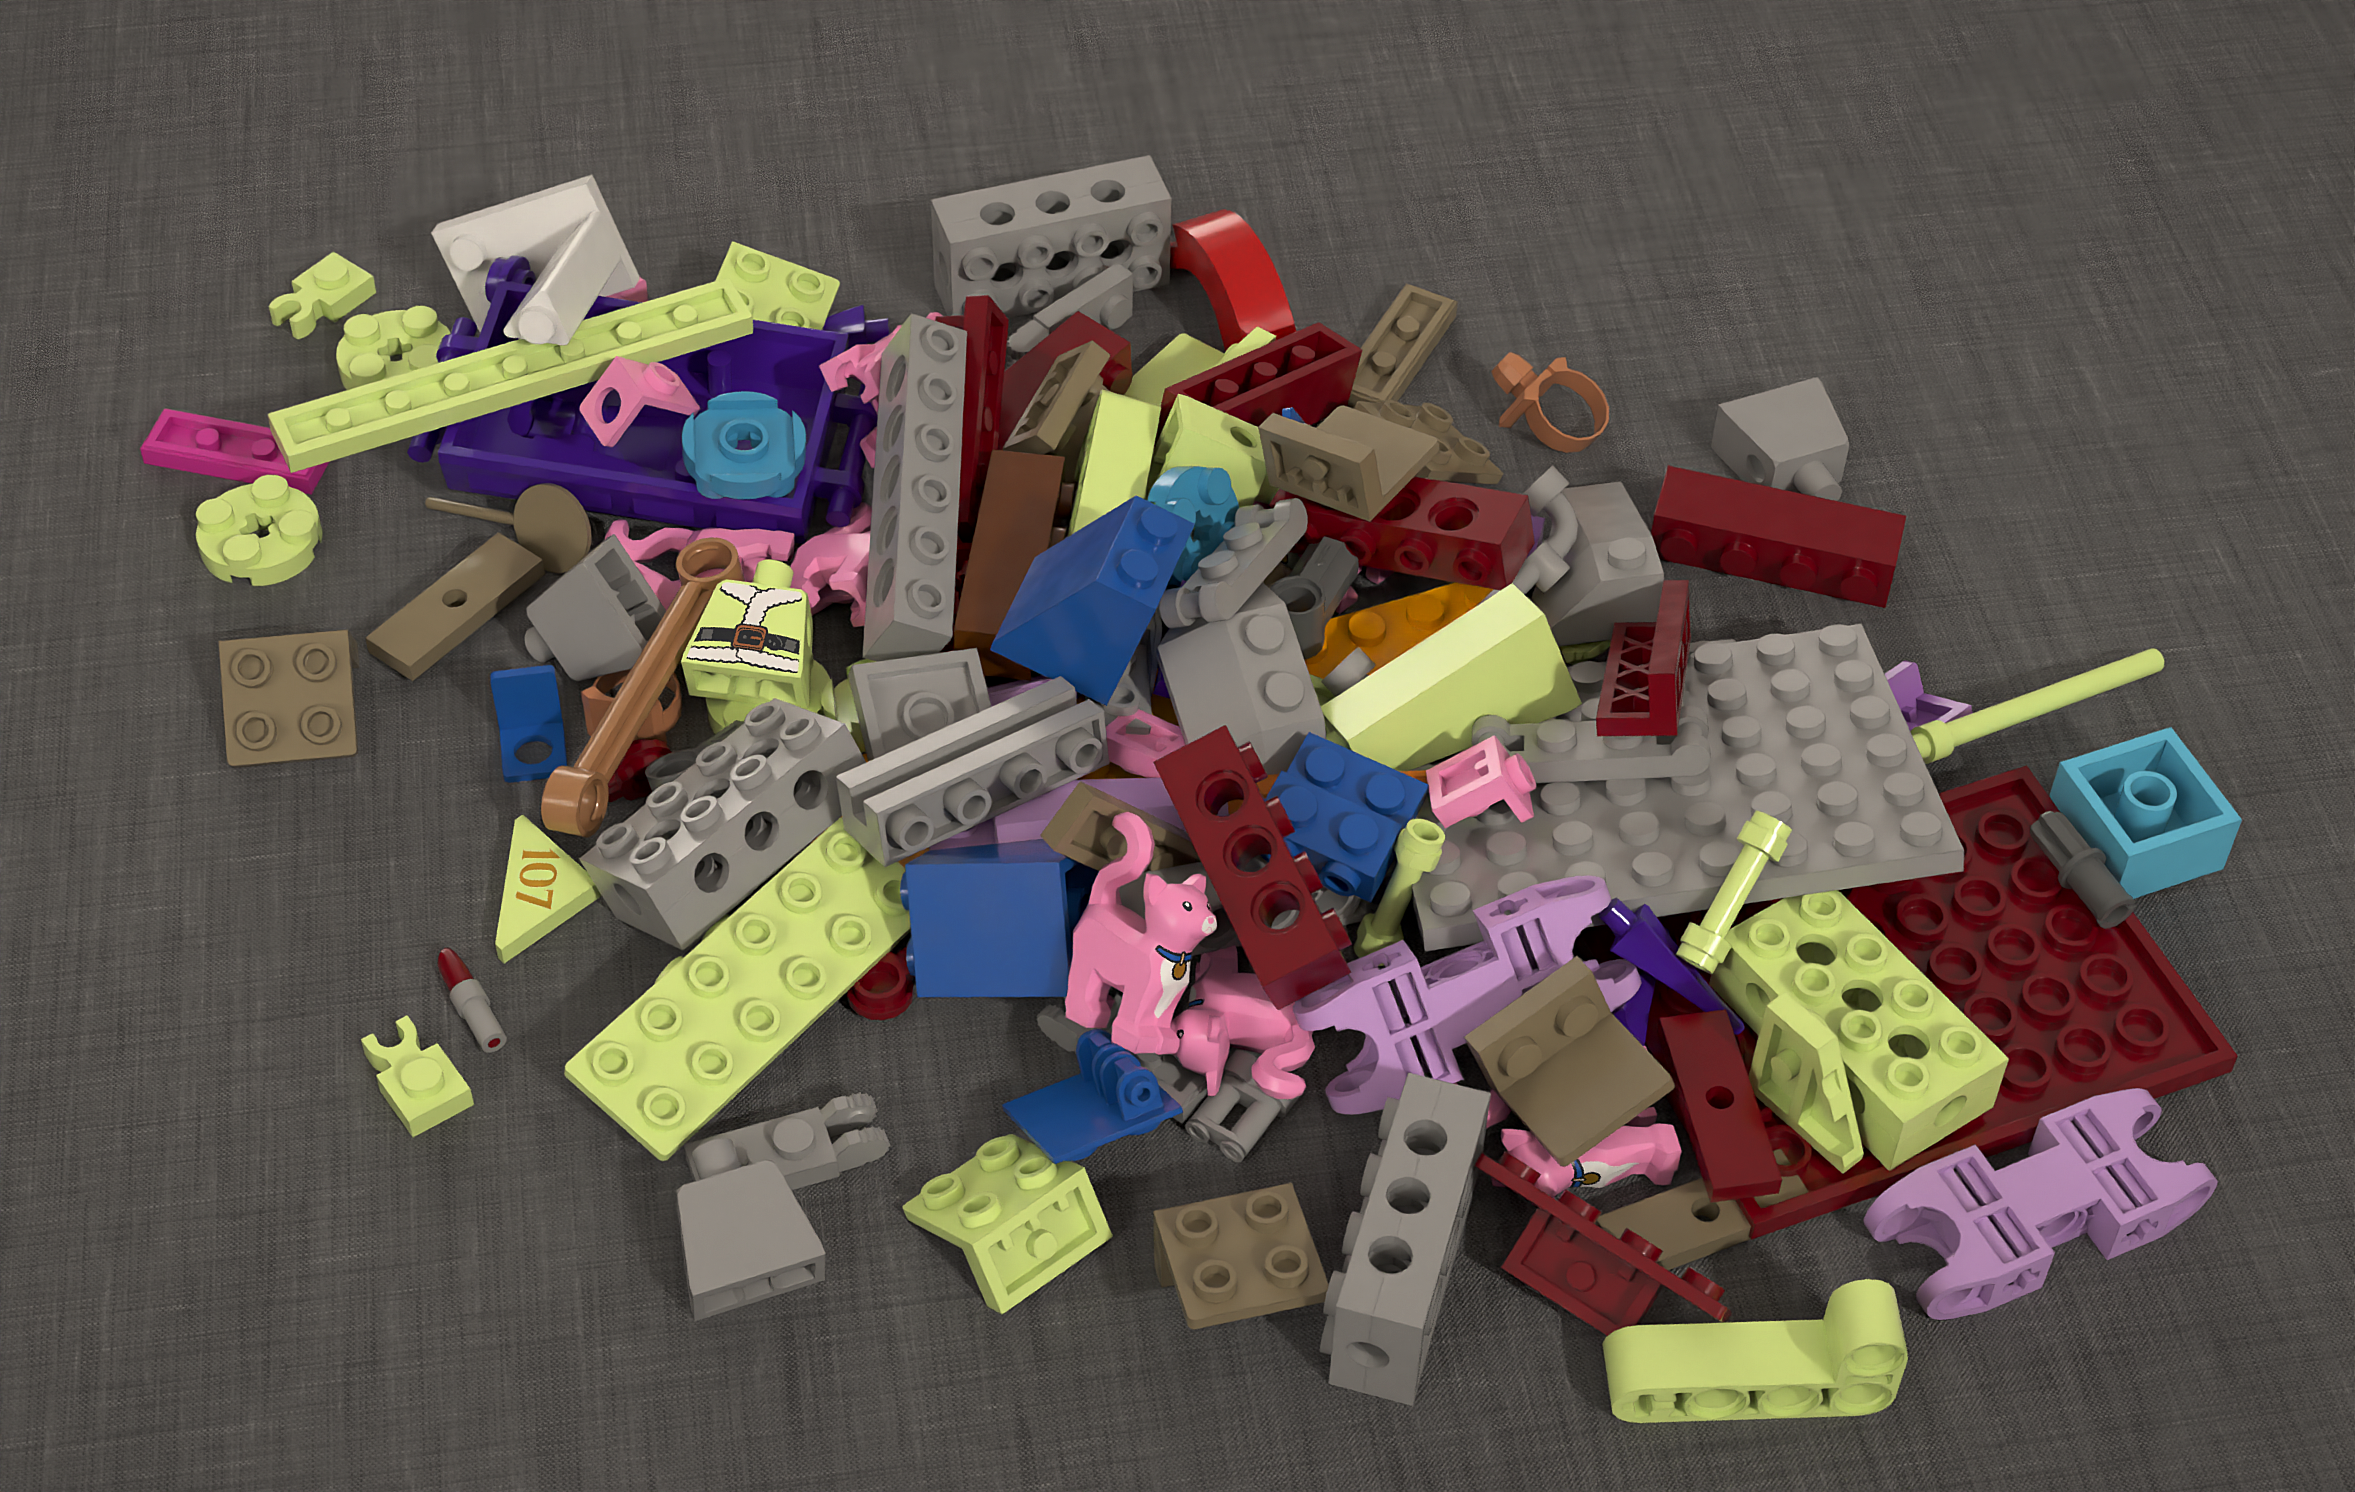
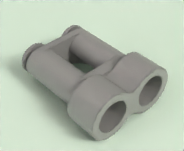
M1240 1049L1235 1050L1226 1061L1220 1088L1216 1096H1207L1185 1125L1186 1131L1194 1139L1202 1143H1206L1208 1140L1219 1145L1220 1150L1226 1157L1235 1162H1242L1275 1117L1286 1116L1300 1097L1276 1099L1266 1095L1252 1078L1251 1066L1257 1058L1251 1053ZM1239 1103L1245 1106L1247 1110L1234 1127L1229 1131L1220 1126V1123L1234 1105Z

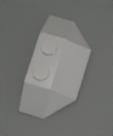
M1263 582L1231 619L1207 622L1203 617L1197 618L1189 626L1170 628L1157 646L1156 656L1186 745L1226 725L1238 747L1248 741L1251 742L1267 775L1280 774L1281 770L1287 772L1308 732L1326 739L1324 715L1286 604Z

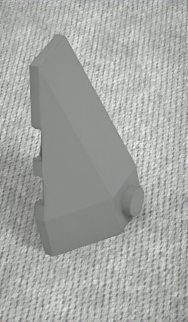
M1622 482L1564 488L1561 492L1573 507L1578 522L1576 541L1568 554L1562 558L1571 568L1544 594L1535 585L1531 599L1544 613L1557 645L1565 646L1611 640L1615 622H1657L1664 572L1653 537ZM1552 523V527H1551V530H1550L1549 537H1550V535H1551L1552 532H1553V523Z

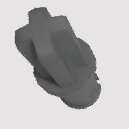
M2047 811L2040 815L2039 820L2031 825L2030 834L2059 871L2058 882L2060 885L2075 891L2097 919L2096 921L2100 927L2104 929L2111 928L2127 919L2135 910L2136 906L2134 904L2136 900L2125 891L2104 865L2106 856L2103 851L2098 848H2091L2063 813Z

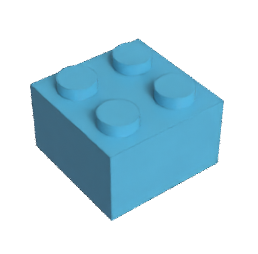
M2172 727L2060 762L2049 795L2060 812L2066 816L2091 848H2098L2103 851L2106 856L2104 865L2133 898L2224 869L2242 821L2241 817Z

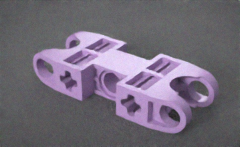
M1574 876L1529 886L1473 910L1484 939L1482 942L1420 967L1417 958L1404 940L1347 963L1352 973L1297 1000L1293 1005V1012L1299 1027L1305 1031H1316L1335 1026L1336 1031L1353 1029L1365 1033L1363 1049L1354 1060L1346 1064L1348 1071L1334 1078L1326 1087V1095L1331 1108L1341 1114H1363L1382 1110L1388 1097L1400 1100L1408 1073L1425 1077L1424 1074L1430 1072L1432 1079L1448 1083H1456L1463 1080L1452 1049L1466 1044L1464 1036L1573 959L1572 950L1575 939L1584 928L1592 924L1590 917L1601 912L1611 902L1605 880L1596 876ZM1510 910L1511 915L1507 916L1504 912ZM1596 959L1583 961L1593 972L1611 1012L1631 999L1641 986L1642 982L1637 967L1625 959L1611 960L1598 964ZM1383 963L1385 968L1379 970L1377 965ZM1388 981L1391 982V985H1392V987H1393V990H1394V992H1395V995H1396V997H1397V1000H1398V1003H1399L1400 1006H1397V1003H1396V1001H1395V998H1394V996H1393V993H1392V990H1391V988H1390V985H1389ZM1410 1037H1412V1039H1413V1041H1414V1044H1415L1416 1049H1417V1051H1418L1419 1057H1420V1059H1421L1420 1061L1418 1060V1057H1417V1055H1416V1052H1415V1050H1414V1047H1413V1044H1412V1042H1411Z
M2140 1088L2126 1089L2091 1097L2040 1118L2028 1152L2030 1157L1997 1171L1992 1168L1976 1144L1917 1168L1889 1187L1874 1201L1864 1217V1225L1878 1242L1896 1239L1899 1244L1909 1242L1922 1243L1935 1249L1944 1258L1947 1266L1935 1272L1920 1286L1916 1293V1300L1930 1318L1946 1320L1986 1312L2042 1288L2055 1254L2052 1248L2086 1233L2106 1260L2163 1237L2190 1218L2207 1202L2216 1189L2218 1181L2204 1163L2186 1165L2183 1160L2171 1163L2158 1161L2147 1156L2138 1147L2135 1139L2149 1131L2158 1121L2162 1108L2147 1090Z

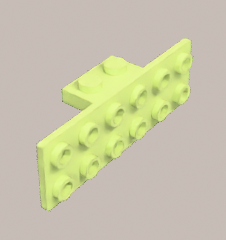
M839 818L731 916L726 914L709 928L701 943L685 957L679 956L671 961L663 969L650 989L566 1063L565 1077L661 1161L668 1160L911 932L909 911L904 909L900 896V884L905 867L899 862L884 867L844 830L843 818Z

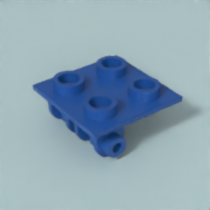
M1103 1029L1086 1031L1078 1039L1076 1056L1080 1074L1002 1104L1003 1111L1054 1164L1062 1161L1084 1159L1093 1154L1099 1146L1126 1135L1148 1133L1156 1129L1161 1121L1183 1113L1182 1106L1158 1085L1155 1075L1147 1068L1141 1067L1138 1059L1128 1050L1113 1043L1112 1035Z

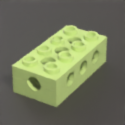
M1838 890L1783 898L1729 929L1724 940L1732 946L1722 964L1718 963L1715 971L1711 974L1709 985L1758 1036L1766 1005L1785 991L1806 1009L1815 1011L1825 1020L1829 1029L1838 1037L1861 1142L1889 1171L1993 1108L2009 1058Z

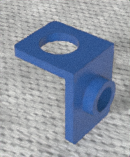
M552 665L492 672L490 674V682L500 732L504 781L513 783L546 779L550 777L557 767L561 765L568 766L564 722L555 668ZM540 741L552 748L551 755L546 760L536 764L523 763L515 756L517 750L528 742Z

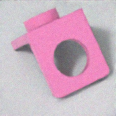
M616 356L581 403L580 412L602 445L614 447L645 404L689 416L694 412V417L701 408L679 376L668 367L658 362H651L648 365ZM616 389L621 399L620 411L612 422L606 423L602 416V404L606 395Z

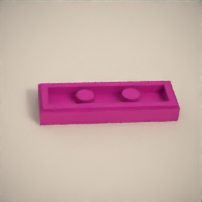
M165 408L140 448L144 464L251 484L261 476L278 475L286 479L288 487L298 489L312 495L329 462L291 473L270 428Z

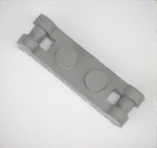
M1298 498L1280 500L1276 502L1274 508L1264 509L1258 504L1240 507L1235 515V527L1224 534V541L1211 555L1203 558L1198 563V570L1181 588L1164 591L1159 602L1160 614L1164 624L1169 628L1189 626L1200 617H1203L1207 622L1231 619L1307 530L1308 519L1303 502Z
M1690 705L1681 707L1677 736H1597L1596 720L1569 722L1554 719L1544 723L1509 724L1504 718L1497 715H1487L1479 718L1472 728L1473 746L1495 735L1510 756L1519 753L1524 758L1536 783L1695 776L1705 772L1711 762L1710 745L1707 740L1709 734L1707 715L1702 709Z

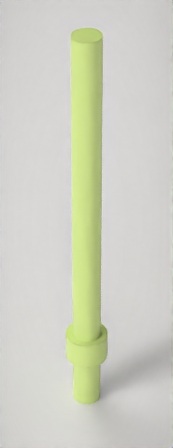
M2151 648L1953 721L1944 723L1940 720H1934L1917 726L1910 732L1924 763L1929 764L1948 757L1956 746L2160 672L2164 667V658L2160 651Z

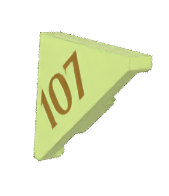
M524 815L515 819L495 941L497 956L504 964L601 897V893L588 872Z

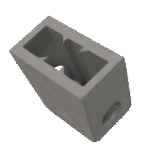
M1818 377L1718 405L1711 448L1743 481L1835 501L1839 500L1842 489L1838 483L1842 481L1849 450V441L1827 392Z
M613 534L526 607L527 616L534 626L525 633V645L530 655L537 661L546 662L556 657L567 675L576 681L632 669L664 616L666 609L616 535Z
M729 1138L714 1139L698 1146L692 1152V1157L700 1180L682 1185L676 1190L679 1227L690 1307L694 1322L824 1281L826 1254L823 1245L777 1164L773 1160H763L741 1167L733 1141Z

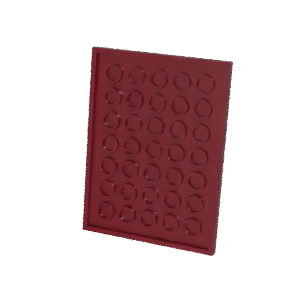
M2027 765L1938 793L1963 846L1964 871L1838 890L2009 1058L1993 1108L1891 1171L1862 1143L1864 1152L1862 1160L1842 1174L1755 1096L1772 1150L1781 1149L1791 1164H1777L1781 1177H1790L1798 1174L1809 1192L1762 1209L1754 1197L1735 1199L1751 1225L1749 1234L1751 1240L1881 1195L1889 1187L1917 1168L1975 1144L1984 1157L1987 1158L2030 1143L2034 1138L2040 1118L2091 1097L2126 1089L2140 1088L2147 1090L2155 1099L2232 1072L2238 1055L2134 912L2120 924L2104 929L2099 926L2096 921L2097 919L2075 891L2060 885L2058 882L2059 871L2030 834L2031 825L2039 820L2040 815L2047 811L2055 813L2060 812V810ZM1783 898L1743 904L1730 929ZM1709 909L1657 918L1663 926L1668 928L1670 937L1680 947L1682 944L1680 939L1689 923L1692 922L1700 926ZM1607 925L1586 927L1575 939L1574 944L1584 961L1596 959L1598 964L1611 960L1624 959L1610 951L1616 936L1611 933L1612 930ZM1694 966L1709 985L1711 974ZM1656 979L1649 1011L1645 1046L1648 1052L1669 1073L1657 1035L1659 1018L1701 1013L1704 1011ZM1714 990L1719 998L1744 1024V1030L1740 1034L1734 1035L1749 1077L1758 1035ZM1673 1088L1665 1097L1688 1133L1678 1098Z

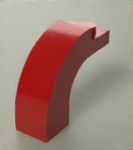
M1222 209L1172 224L1176 241L1170 243V268L1189 270L1203 286L1212 304L1225 352L1232 344L1241 342L1256 327L1275 335L1276 340L1297 332L1290 305L1275 266L1256 233L1239 215L1230 210Z

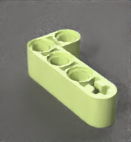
M1101 390L1081 446L1075 470L1074 481L1078 482L1067 537L1134 496L1144 499L1161 412L1160 405Z
M1873 1279L1853 1281L1836 1289L1829 1298L1824 1318L1821 1320L1636 1325L1612 1332L1602 1343L1612 1413L1618 1419L1634 1423L1869 1415L1881 1411L1892 1404L1896 1398L1908 1361V1352L1895 1289L1889 1283Z

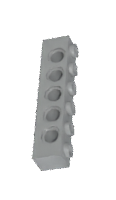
M912 313L884 349L881 357L862 657L876 662L939 653L953 636L967 331Z

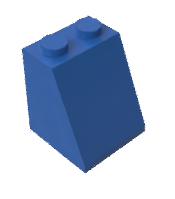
M1134 496L1034 558L990 650L1052 680L1061 676L1075 687V691L1107 706L1158 607L1195 524L1143 498Z
M1044 839L929 850L905 864V872L900 884V896L904 909L909 911L912 937L908 942L906 960L909 973L916 978L917 997H1066L1068 975L1073 956V930L1088 906L1092 886L1099 871L1052 850Z

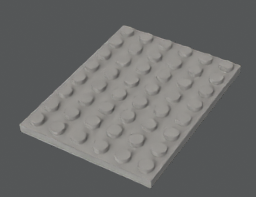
M1836 624L1821 630L1787 635L1768 634L1760 639L1727 644L1707 643L1699 646L1694 653H1689L1682 706L1690 705L1702 709L1707 715L1709 726L1707 740L1710 745L1711 762L1708 769L1699 775L1536 783V789L1530 791L1534 817L1523 823L1519 821L1505 800L1502 799L1491 805L1483 813L1474 817H1467L1447 828H1444L1432 812L1428 791L1427 798L1416 819H1425L1435 823L1443 830L1445 840L1441 847L1442 854L1436 868L1431 872L1423 871L1420 880L1412 885V901L1425 951L1472 945L1484 941L1473 910L1529 886L1574 876H1596L1604 879L1611 900L1617 897L1633 913L1644 904L1650 907L1656 917L1707 910L1710 908L1744 847L1737 840V837L1745 822L1751 820L1756 810L1783 822L1792 829V832L1786 841L1788 845L1780 860L1774 862L1768 859L1744 904L1964 871V849L1862 624L1848 626ZM1585 661L1567 667L1582 704L1572 711L1540 723L1554 719L1569 722L1596 720L1607 661ZM1461 752L1444 757L1442 759L1436 760L1434 762L1425 764L1423 766L1417 767L1409 771L1428 770ZM1510 910L1505 911L1504 914L1507 916L1511 915ZM1599 913L1590 917L1592 924L1587 927L1606 924L1598 917Z

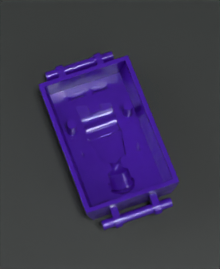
M499 280L479 338L475 337L477 325L474 321L465 317L457 318L454 321L450 334L441 339L436 353L437 361L441 363L518 340V338L507 337L503 330L533 285ZM598 296L583 320L643 302ZM753 320L752 334L658 363L668 367L679 376L701 409L694 417V420L700 413L708 410L709 400L722 394L741 391L757 392L771 396L778 400L779 409L787 412L791 417L793 410L801 418L806 432L805 464L795 478L793 490L783 497L765 496L756 499L723 497L711 499L703 496L697 490L696 480L688 473L684 465L682 431L686 420L690 416L645 404L615 446H603L580 412L581 403L597 381L415 435L411 439L407 453L414 461L425 463L430 461L436 444L441 443L438 450L439 464L447 487L452 490L518 500L521 494L528 488L541 483H552L571 492L581 503L584 510L703 529L780 530L794 533V543L804 544L808 537L818 497L827 498L830 502L826 515V520L829 524L835 527L849 525L853 508L861 504L865 489V483L861 477L866 456L859 444L865 436L877 427L878 415L871 402L864 404L860 397L865 390L863 383L860 385L858 396L845 394L846 387L842 390L831 392L819 367L822 363L848 350L849 334ZM616 389L606 395L602 404V416L606 423L612 422L620 411L621 399ZM837 423L847 424L849 431L839 469H828L826 465ZM739 440L735 449L751 450L754 448L751 447L750 440Z

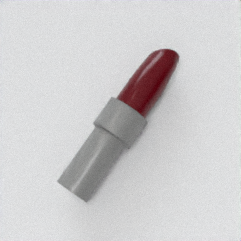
M445 947L439 953L437 965L450 991V999L460 1017L467 1021L484 1052L492 1053L501 1049L505 1045L507 1037L490 1008V1000L480 982L473 978L459 955L451 948Z

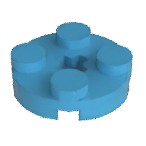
M744 391L722 394L709 400L708 410L700 413L695 420L694 412L686 420L682 431L684 465L688 473L696 480L697 490L707 498L756 499L765 496L783 497L793 490L795 478L805 464V427L801 418L793 410L791 417L787 412L778 408L777 399L766 394ZM739 440H750V445L754 449L737 450L735 448H737Z
M1177 466L1163 473L1150 490L1147 501L1156 502L1155 505L1195 524L1193 539H1191L1190 535L1168 582L1169 585L1179 587L1182 580L1188 581L1198 570V563L1203 558L1211 555L1224 541V534L1235 527V515L1239 509V504L1231 487L1230 476L1223 468Z

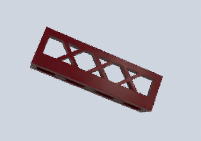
M989 295L966 296L964 315L938 316L935 318L937 322L967 331L957 536L963 543L973 542L992 449H998L1009 319Z
M1689 580L1663 581L1657 622L1614 623L1596 715L1597 736H1677L1691 642Z

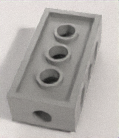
M1150 155L931 199L934 286L947 316L964 315L966 296L989 295L1007 318L1040 312L1114 264H1120L1133 273V292L1170 284L1171 196Z
M774 698L770 702L763 703L752 709L745 717L744 723L723 741L714 743L701 751L696 758V763L677 779L656 788L648 796L646 804L626 821L606 829L598 837L596 845L579 860L617 919L670 945L685 950L842 816L836 776L867 762L844 723Z
M1408 1073L1400 1100L1391 1097L1387 1098L1378 1131V1138L1382 1139L1378 1155L1370 1153L1362 1179L1360 1195L1365 1196L1360 1213L1352 1211L1346 1228L1342 1247V1254L1346 1255L1342 1272L1333 1271L1325 1298L1323 1313L1328 1316L1321 1339L1320 1353L1331 1355L1328 1384L1413 1406L1480 1173V1169L1474 1166V1163L1479 1155L1483 1153L1491 1093Z

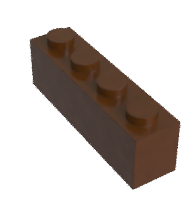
M992 449L954 626V651L977 648L984 676L1031 681L1033 670L991 651L990 648L1034 558L1067 538V527H1061L1060 525L1062 519L1071 520L1076 497V484L1065 482V457Z

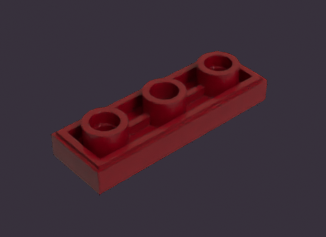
M1727 1010L1659 1018L1657 1035L1670 1076L1674 1082V1089L1710 1203L1779 1194L1782 1177Z

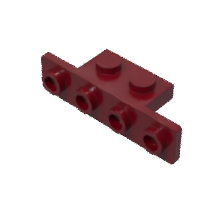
M1504 1151L1498 1162L1481 1153L1474 1163V1166L1538 1206V1209L1501 1268L1608 1336L1612 1332L1624 1327L1640 1325L1663 1286L1721 1323L1727 1322L1733 1313L1719 1303L1725 1289L1690 1267H1687L1681 1278L1656 1263L1663 1250L1628 1228H1625L1619 1239L1595 1225L1602 1213L1601 1211L1566 1189L1558 1201L1534 1186L1541 1174Z

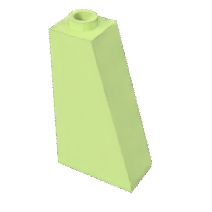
M1512 583L1321 706V710L1330 732L1326 734L1327 740L1397 771H1409L1472 747L1473 725L1476 720L1483 716L1497 715L1504 718L1509 724L1540 723L1572 711L1580 706L1582 702L1544 613Z

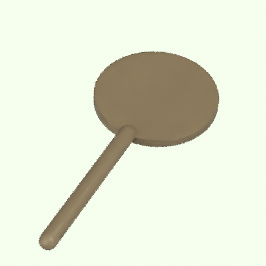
M541 483L525 490L516 503L514 513L429 497L425 501V505L429 509L514 525L520 546L541 558L544 570L549 572H567L588 555L590 550L591 527L583 506L571 492L556 484Z

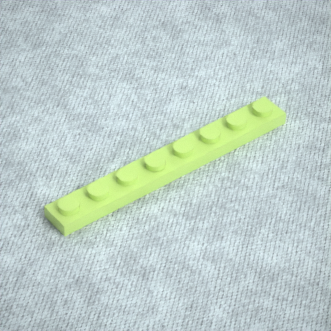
M730 277L583 320L567 345L551 343L533 344L525 339H518L269 413L270 430L290 472L293 473L597 381L616 356L649 365L651 362H660L752 334L753 316Z

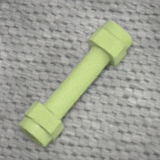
M1758 810L1754 812L1750 821L1745 822L1737 837V840L1744 847L1700 926L1692 922L1689 923L1680 939L1682 944L1676 953L1678 957L1709 974H1713L1718 963L1722 964L1732 946L1724 938L1768 859L1774 862L1780 860L1788 845L1786 841L1792 832L1789 826Z
M1412 819L1407 823L1406 828L1400 832L1394 846L1398 863L1375 914H1366L1357 930L1358 938L1354 945V951L1359 958L1404 940L1400 923L1412 898V885L1420 880L1423 871L1431 872L1436 868L1442 854L1441 847L1445 840V834L1435 823L1425 819Z

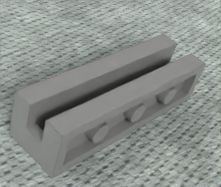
M1059 676L837 775L836 780L844 830L884 867H887L1109 764L1104 710L1090 699L1077 704L1075 687Z

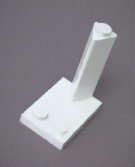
M593 175L439 223L431 232L480 333L491 305L485 294L486 278L492 263L499 257L506 259L512 255L525 257L529 261L531 271L535 273L536 282L503 330L507 337L525 339L533 344L551 343L567 345L598 296L605 297L635 288L640 279Z

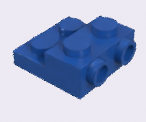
M1308 732L1287 772L1281 770L1265 800L1267 801L1278 796L1296 831L1285 837V840L1293 856L1303 851L1306 852L1323 886L1338 895L1346 897L1355 895L1371 902L1396 856L1394 846L1402 829L1406 828L1410 820L1416 819L1427 798L1429 785ZM1260 855L1264 860L1269 862L1271 855Z

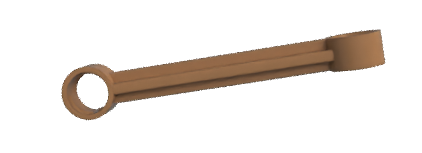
M703 538L690 543L679 553L676 559V568L681 582L679 591L574 766L561 765L548 778L541 803L542 820L547 829L586 838L594 835L599 829L608 805V783L682 659L683 653L717 584L726 579L745 582L737 549L731 542L721 538ZM710 569H725L711 577H696L698 574Z

